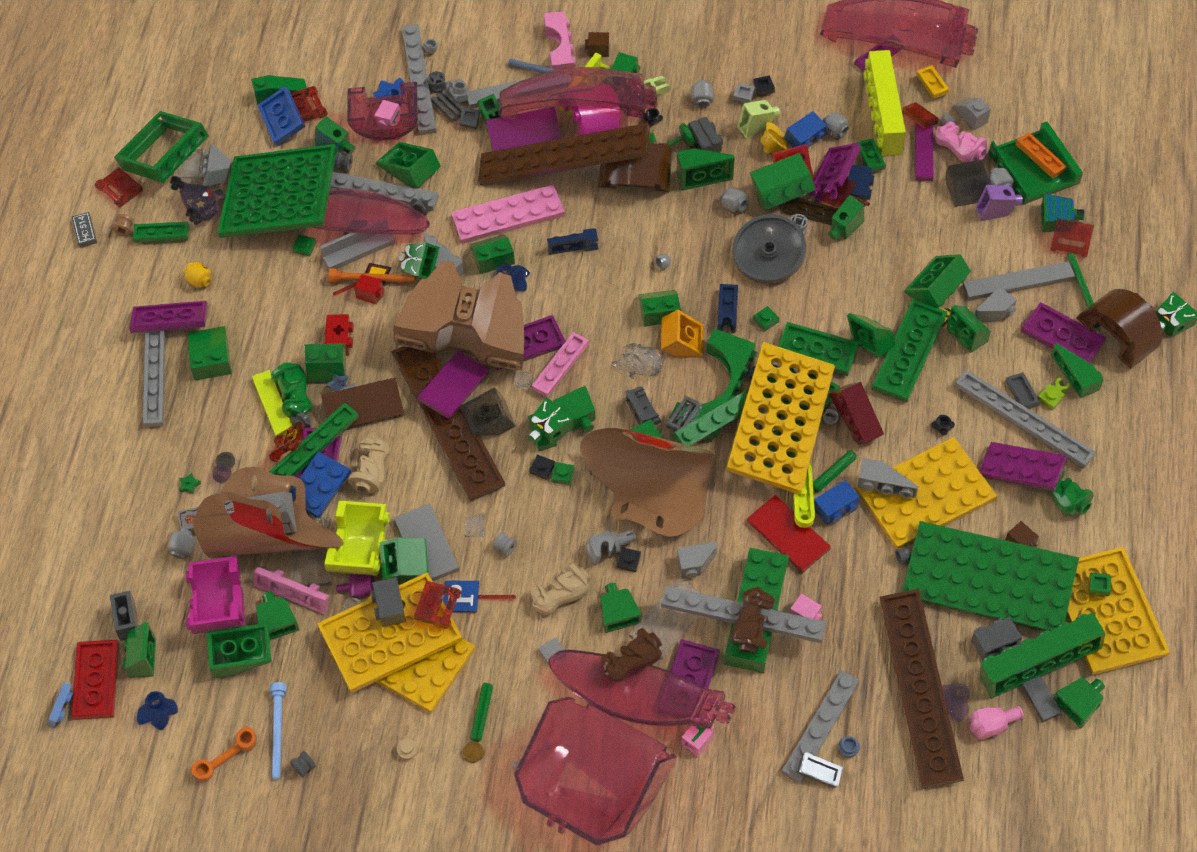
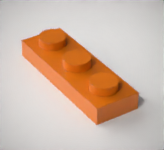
M1029 132L1017 139L1015 145L1052 178L1066 170L1067 166Z

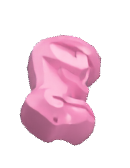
M951 121L947 122L944 126L937 127L935 142L938 145L949 148L961 161L966 164H974L984 159L988 144L985 138L980 137L977 139L971 133H966L965 131L957 135L959 126Z

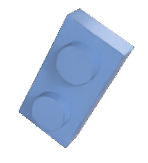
M63 683L47 726L55 728L57 722L61 723L66 712L62 710L64 703L69 704L73 692H70L71 684Z

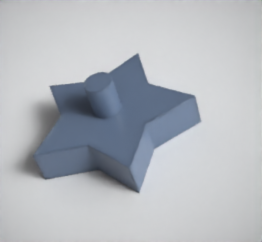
M334 373L333 380L327 385L333 388L334 392L347 387L346 381L348 376L339 377Z

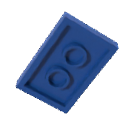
M286 86L257 105L270 136L277 146L306 127Z
M317 452L299 478L305 485L306 512L320 518L351 474V469ZM293 486L290 493H292V499L295 501L296 488Z

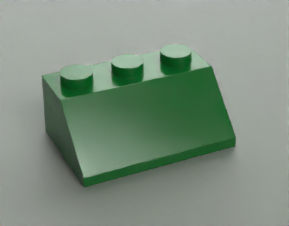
M800 153L749 172L759 205L766 210L815 190L811 173Z
M961 254L935 256L904 292L917 301L938 308L956 291L960 283L966 280L971 270Z

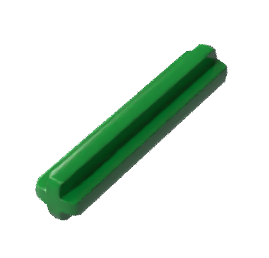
M852 450L845 453L813 482V489L816 492H820L856 460V453Z
M483 683L470 735L472 741L480 742L482 740L493 691L491 683Z

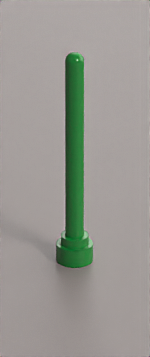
M1069 253L1067 255L1086 305L1089 307L1094 303L1074 253ZM1098 322L1095 325V327L1101 326V324Z

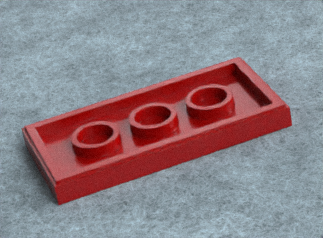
M776 495L747 518V522L781 554L789 556L788 561L801 573L806 571L831 549V546L811 527H799L794 521V512Z
M118 640L77 642L71 712L72 720L114 718Z

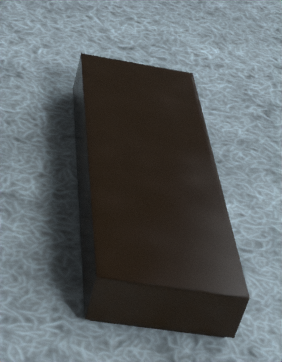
M794 198L786 202L784 213L789 215L802 214L808 220L832 226V217L839 208L801 198Z

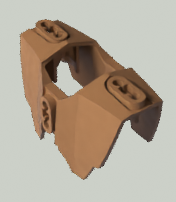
M442 261L427 279H421L394 324V342L396 344L433 354L447 350H456L471 354L482 365L522 370L524 356L522 303L515 297L510 275L499 272L493 279L485 282L480 289L470 288L462 285L461 277L456 271L454 262ZM466 296L471 297L468 302H466Z

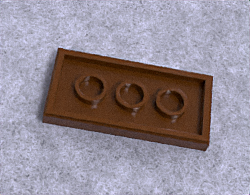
M395 377L321 395L326 419L344 403L358 413L359 418L348 428L404 415Z

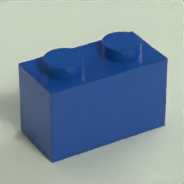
M812 111L788 127L784 138L792 147L806 144L809 148L812 142L815 140L819 141L824 137L827 125Z
M844 480L814 499V509L826 525L832 522L836 523L843 515L852 513L858 508L860 496Z

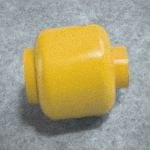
M198 261L189 263L184 269L185 281L197 289L203 286L207 287L212 280L211 270Z

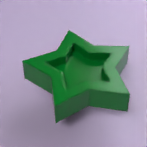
M190 473L187 477L179 478L181 482L179 491H189L194 494L195 487L200 485L201 481L194 479L192 473Z

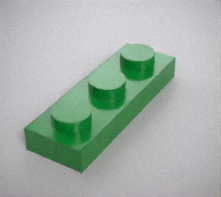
M188 221L134 224V243L189 240Z

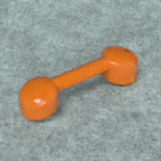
M243 727L236 734L237 744L211 762L205 759L196 761L192 765L191 770L194 778L198 781H208L213 777L214 769L241 750L246 752L254 749L257 744L255 731L250 727Z

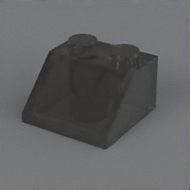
M982 160L947 166L945 181L954 206L978 203L985 186L988 185V176Z
M495 387L462 405L475 436L501 435L516 426L504 397Z

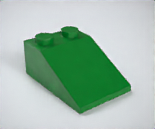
M398 142L376 161L377 166L404 184L413 187L421 186L426 179L434 175L441 167L433 149Z
M700 149L677 152L676 175L681 190L733 180L734 155Z
M225 326L188 333L190 368L195 381L232 374Z
M268 623L207 631L209 670L213 678L237 675L272 662Z

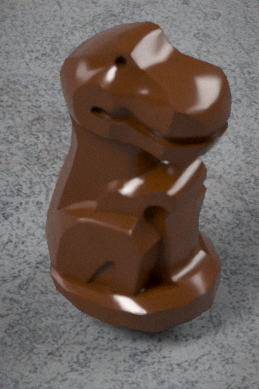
M760 587L744 592L742 612L731 631V642L739 645V650L743 652L755 653L756 649H765L767 647V641L763 638L764 624L767 622V617L761 615V610H772L775 598L764 592Z
M644 628L639 629L637 638L630 641L627 646L620 648L621 657L617 658L613 652H607V654L602 655L601 661L604 667V676L611 681L619 683L629 673L655 664L662 656V652L659 649L662 646L661 641L654 632L649 634Z

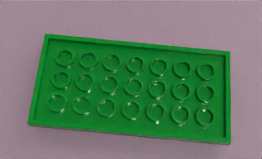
M920 521L902 592L919 589L922 602L996 620L1000 618L1004 620L1010 617L1014 624L1042 631H1052L1057 629L1066 620L1079 557Z

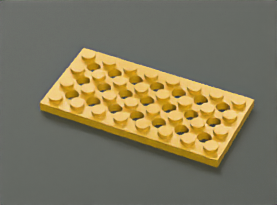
M763 342L725 471L800 495L835 365ZM777 362L781 367L776 368L771 363ZM789 368H796L799 373H792ZM808 374H814L817 379L809 378ZM772 377L776 380V382L771 383L767 380V378ZM791 383L794 386V388L789 389L786 387L785 384ZM804 389L811 390L813 394H806ZM767 392L771 394L772 398H765L762 393ZM781 399H788L790 404L782 403ZM799 405H806L808 410H802ZM759 408H764V409H766V410H767V414H762V413H760V412L758 411V409H759ZM777 414H783L786 419L780 420ZM795 420H801L804 426L797 425ZM757 423L762 425L763 429H756L754 427V424ZM772 430H779L782 435L776 436ZM791 436H797L800 439V441H793L791 439ZM754 439L759 445L754 446L750 444L749 440ZM768 446H775L777 448V451H770L768 449ZM791 451L796 457L791 458L786 452ZM750 455L754 458V461L749 462L744 456ZM768 461L773 465V467L767 468L764 466L763 462ZM782 468H789L791 474L784 473Z

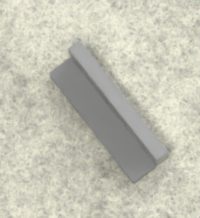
M386 218L321 245L322 259L328 269H338L395 244V238L389 230Z

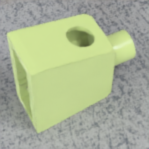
M767 100L745 103L742 107L737 128L745 139H748L766 131V123H772L773 118L780 116V110L777 106L771 107Z

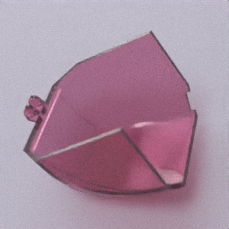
M571 697L549 701L514 773L523 804L549 818L547 821L548 827L551 828L555 823H558L559 833L563 834L568 829L596 846L626 837L637 826L649 809L673 767L677 756L672 753L669 755L666 752L667 746L594 705L587 704L585 707L574 703L575 699Z

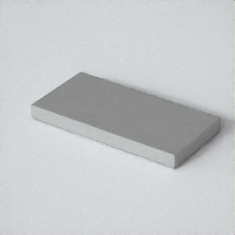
M431 504L394 517L401 538L426 539L429 576L432 581L459 571V567Z

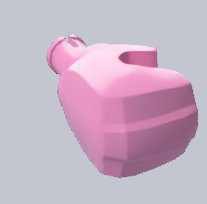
M1020 706L1003 711L1000 707L978 709L969 717V729L977 740H984L989 737L995 738L1007 730L1008 723L1023 719L1024 714Z

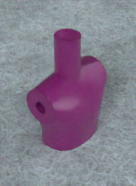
M350 574L349 583L337 585V592L349 591L350 599L360 600L365 596L371 595L370 591L374 590V576Z

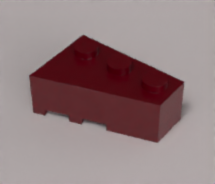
M861 382L847 384L828 393L850 430L853 440L858 445L866 444L884 435Z

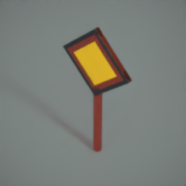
M369 263L365 273L389 274L391 267ZM357 282L333 292V295H338L355 287Z

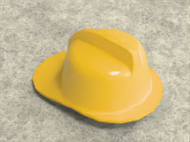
M771 122L766 123V131L760 140L764 146L765 154L787 149V140L784 138V133Z

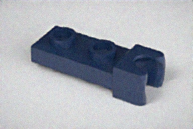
M595 228L583 230V233L548 238V253L552 255L585 249L586 252L598 250L597 231Z
M720 284L717 330L722 331L724 325H729L731 332H736L738 285Z

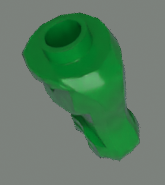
M287 362L279 365L272 371L271 379L272 382L279 385L281 397L285 400L282 404L284 415L288 417L296 416L298 413L307 415L312 409V402L307 397L306 374L299 364Z
M1063 469L1055 491L1043 490L1052 496L1064 514L1072 517L1078 514L1083 515L1090 509L1094 494L1090 489L1082 490L1076 482H1072L1071 478H1066L1065 481H1062L1065 475V470Z

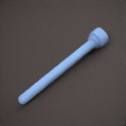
M281 682L270 684V694L274 698L272 778L274 780H278L281 776L282 698L286 694L287 687L285 683Z

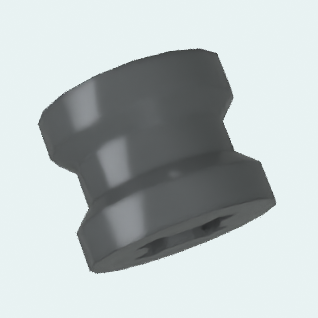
M439 71L428 75L430 91L441 93L445 89V75Z
M337 152L334 168L350 171L353 163L352 154L348 153L345 155L342 152Z
M302 751L297 759L293 758L290 761L293 768L302 778L309 769L313 770L316 767L305 751Z

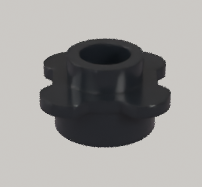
M649 108L646 113L642 114V118L648 122L649 126H653L658 121L661 122L663 120V116L660 115L659 110L656 108Z
M939 415L936 421L932 422L931 426L933 429L940 431L941 435H947L948 431L954 428L955 423L951 421L949 416Z

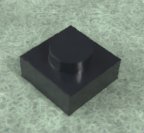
M770 75L753 79V85L758 96L775 93V87Z
M537 454L529 472L532 475L548 480L555 461Z
M622 547L617 568L637 572L641 551Z

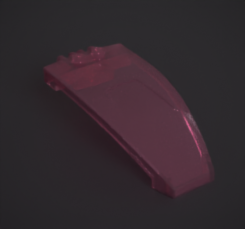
M842 0L827 5L820 35L836 43L837 38L899 48L939 59L940 64L956 68L961 54L967 56L974 54L973 47L976 45L977 37L975 34L978 33V28L967 24L969 9L939 0Z
M576 67L548 71L503 89L499 93L498 115L516 120L517 112L555 106H590L623 110L626 116L644 118L645 109H654L658 106L656 88L652 85L644 84L643 74L605 68Z

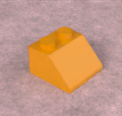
M678 309L662 317L661 349L674 357L703 356L704 324Z

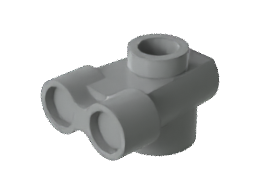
M458 79L455 82L446 81L444 83L446 91L451 93L457 103L468 100L466 93L467 85L462 79Z

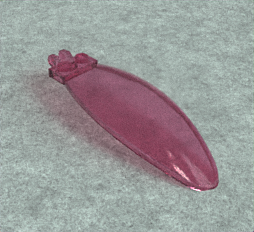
M335 188L330 189L324 226L312 228L352 233L413 235L423 233L430 226V222L415 208L392 197L368 190Z
M561 650L549 658L548 664L554 675L574 694L595 708L626 721L654 726L691 724L692 726L711 729L715 720L723 724L730 723L732 717L727 713L733 714L736 709L734 704L724 701L726 697L724 691L704 689L680 675L653 665L629 673L622 682L617 683L604 676V667L601 661L603 654L578 650Z

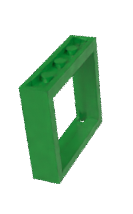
M159 111L114 158L122 170L164 183L209 135L200 122ZM168 128L185 133L154 166L136 161Z

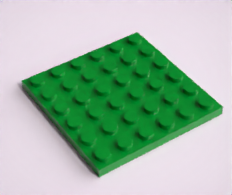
M330 144L234 156L217 232L219 237L224 238L324 226L337 152L336 145Z

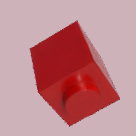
M361 274L354 287L356 299L376 305L385 292L381 279Z

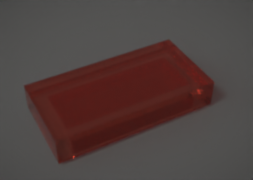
M917 102L902 108L903 114L924 129L938 124L939 118Z

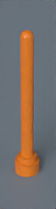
M330 268L328 273L329 283H337L341 280H359L361 274L386 282L414 283L417 280V277L414 275L343 273L335 268Z

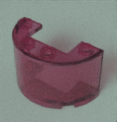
M417 82L400 83L401 95L368 98L365 87L348 88L347 122L350 128L357 134L377 142L382 140H398L410 133L418 122ZM383 100L399 104L402 114H400V120L396 126H377L374 115Z

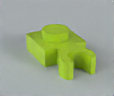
M1061 377L1057 378L1054 386L1049 384L1038 395L1039 401L1051 410L1064 399V393L1068 391L1070 386L1069 383L1066 386H1061Z

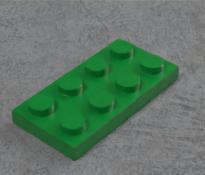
M787 322L778 347L835 365V373L848 376L859 342Z

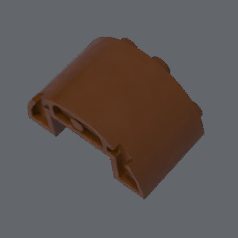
M649 140L648 156L600 164L598 187L616 188V186L651 188V191L669 192L672 148L669 147V144L650 143L651 140Z
M1114 289L1109 291L1076 317L1089 331L1098 322L1123 345L1117 357L1130 369L1155 351L1162 341V328L1155 309L1138 293L1129 290Z

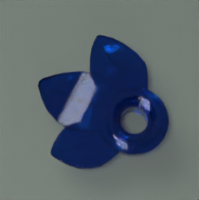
M502 264L497 268L496 275L499 272H508L507 275H510L512 278L514 290L526 291L527 283L525 278L530 275V272L525 267L520 265L511 267L508 264Z
M150 692L145 699V704L138 709L137 722L139 725H143L151 721V724L156 729L163 730L168 724L169 715L178 713L177 704L174 700L165 698L161 692ZM159 700L157 704L153 705V701Z

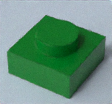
M298 235L292 248L293 253L310 257L317 243L316 238Z
M768 306L753 315V320L764 331L779 323V317Z
M555 462L551 481L553 483L571 485L574 465Z
M1091 572L1089 575V594L1110 596L1111 575Z

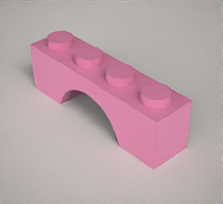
M564 11L544 13L546 38L554 39L560 44L557 49L550 52L551 69H555L557 72L567 71V74L571 75L573 74V67H576L575 56H571V54H574L573 44H569V41H571V31H567L569 19L565 18Z

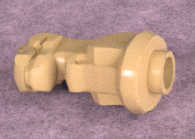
M364 438L359 444V452L362 454L359 459L360 465L356 472H352L347 480L349 485L358 493L373 494L378 492L383 486L384 460L388 457L390 449L389 445L381 438Z
M570 563L567 565L565 573L560 575L558 579L550 581L549 586L551 590L546 591L542 585H537L536 588L533 587L531 589V598L534 610L543 615H551L558 606L585 597L591 589L588 584L591 580L588 573L583 567L578 569L575 564Z

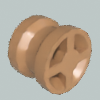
M127 214L116 215L113 231L118 235L128 236L131 233L133 218Z

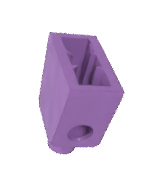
M986 185L976 205V209L981 221L1006 217L1010 215L1014 206H1021L1023 200L1021 195L1014 194L1011 186Z

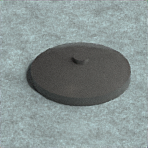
M774 214L762 215L751 219L740 228L733 242V256L738 269L749 279L760 283H777L794 275L802 266L806 256V241L800 227L789 218Z

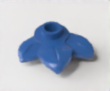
M398 78L393 84L381 80L379 91L374 92L373 96L379 101L386 100L399 104L403 100V92L406 89V85L401 78Z

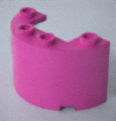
M602 84L563 91L558 96L559 104L563 106L565 112L569 108L572 109L573 119L579 126L577 136L620 128L621 110L616 95L610 86Z
M237 556L190 562L189 571L185 572L186 582L191 584L193 599L189 600V618H186L187 630H191L193 634L206 633L207 631L244 626L243 588L241 587V573Z

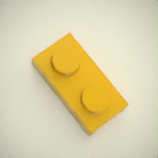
M933 65L917 70L916 76L932 99L949 93V88Z

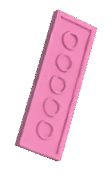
M553 184L453 211L451 215L461 244L563 217L565 216V211Z

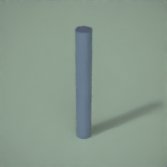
M509 59L508 61L510 66L546 75L556 76L557 73L555 69L519 60Z

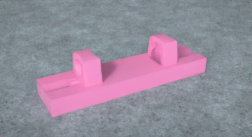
M257 567L254 571L255 587L273 592L275 595L284 597L287 600L325 614L328 610L329 595L319 592V585L312 583L310 587L304 586L285 578L284 571L279 569L272 573Z

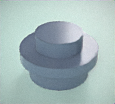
M847 736L840 740L839 751L842 755L854 757L858 754L860 744L857 739Z

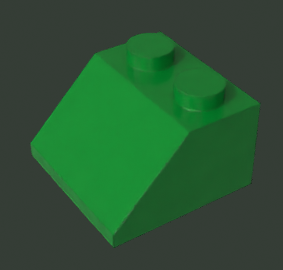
M504 234L469 244L480 274L515 264L513 248L509 238Z
M675 290L638 294L644 327L661 325L662 317L677 309L681 311L679 297Z
M852 313L847 315L852 340L859 342V346L881 357L895 345L894 333L890 328H886L866 316Z
M305 344V366L308 382H330L333 380L334 373L339 377L346 375V344Z
M144 622L130 630L128 638L124 641L126 658H123L122 667L127 672L129 678L154 677L157 639L148 622Z

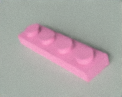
M573 332L532 384V390L548 398L589 345V340Z

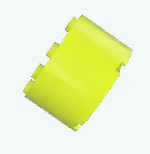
M339 501L335 515L337 524L336 534L343 540L344 545L328 548L324 563L327 572L376 576L380 568H382L380 542L387 541L385 540L386 524H389L390 512H386V504Z

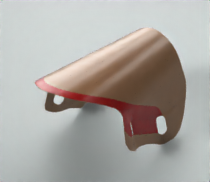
M620 428L598 429L587 434L581 441L580 452L586 466L615 495L610 511L613 518L636 522L657 534L669 537L679 536L688 532L703 519L712 456L715 451ZM629 503L627 511L620 513L622 506ZM658 516L664 520L662 528H658L656 525Z
M245 467L235 471L226 481L221 493L210 495L202 501L193 523V530L203 552L209 558L335 548L344 545L340 536L307 515L305 485L301 479L294 476L274 475L258 467ZM254 475L257 477L256 491L252 490V477ZM294 486L296 488V500L293 501L297 532L284 533L281 512L274 504L265 500L249 499L248 497L288 492V487ZM232 500L234 512L228 514L224 503ZM266 509H268L271 512L273 519L272 524L269 522L267 518Z

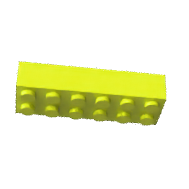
M890 50L869 51L868 59H865L866 70H864L863 75L864 81H867L866 93L870 95L868 103L869 108H872L871 120L875 122L873 130L874 135H877L876 145L880 149L882 156L900 155L903 151L906 130Z

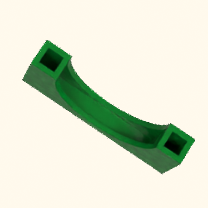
M714 328L707 342L706 353L723 363L729 373L730 383L721 396L713 401L702 404V408L694 420L734 398L737 391L740 392L743 386L742 379L744 376H748L750 371L749 365L751 362H755L758 354L755 351L756 343ZM677 402V403H676V405H675V407H674V409H673V411H672V413H671V415H670V418H671V416L673 415V413L676 411V409L678 408V406L680 405V402ZM686 404L680 415L675 420L674 424H677V422L679 421V419L681 418L689 404ZM696 406L692 408V410L690 411V413L688 414V416L686 417V419L680 427L684 425V423L686 422V420L688 419V417L690 416V414ZM721 429L707 436L704 440L712 442L715 436L718 437Z

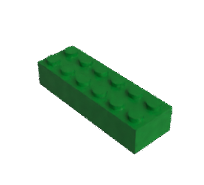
M749 548L737 602L743 603L742 597L745 591L760 587L764 592L775 598L772 610L778 611L789 556ZM732 623L724 656V665L764 673L773 632H763V638L767 641L765 649H756L755 653L743 652L739 650V645L731 642V631L734 626Z
M1093 612L1088 615L1081 614L1070 623H1061L1057 629L1043 631L1032 640L1029 638L1022 641L1019 646L1014 648L1008 647L1001 654L996 656L990 655L984 658L980 665L979 678L992 699L1021 686L1023 683L1101 650L1105 631Z

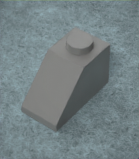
M965 98L952 106L973 130L988 123L991 109L980 98Z
M999 287L976 309L975 316L981 322L1003 321L1007 316L1011 317L1016 311L1017 299Z
M717 542L677 548L681 578H695L701 575L717 555Z

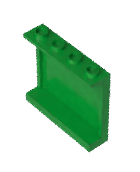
M1048 121L1041 123L1040 130L1031 133V135L1067 166L1066 170L1055 178L1049 176L1015 145L1017 139L998 146L992 141L988 151L989 157L994 160L997 168H1005L1013 178L1012 188L1015 191V195L1022 196L1023 205L1043 198L1044 194L1051 195L1078 185L1081 182L1082 170Z

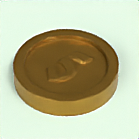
M469 742L464 746L463 756L466 761L476 763L483 758L484 750L478 742Z

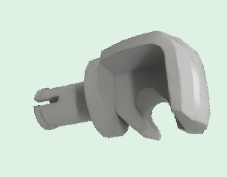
M630 529L618 535L614 534L613 531H606L589 538L585 547L591 562L594 565L599 563L602 546L608 548L607 554L611 556L612 551L614 554L620 553V546L636 541L635 534H632L633 530Z

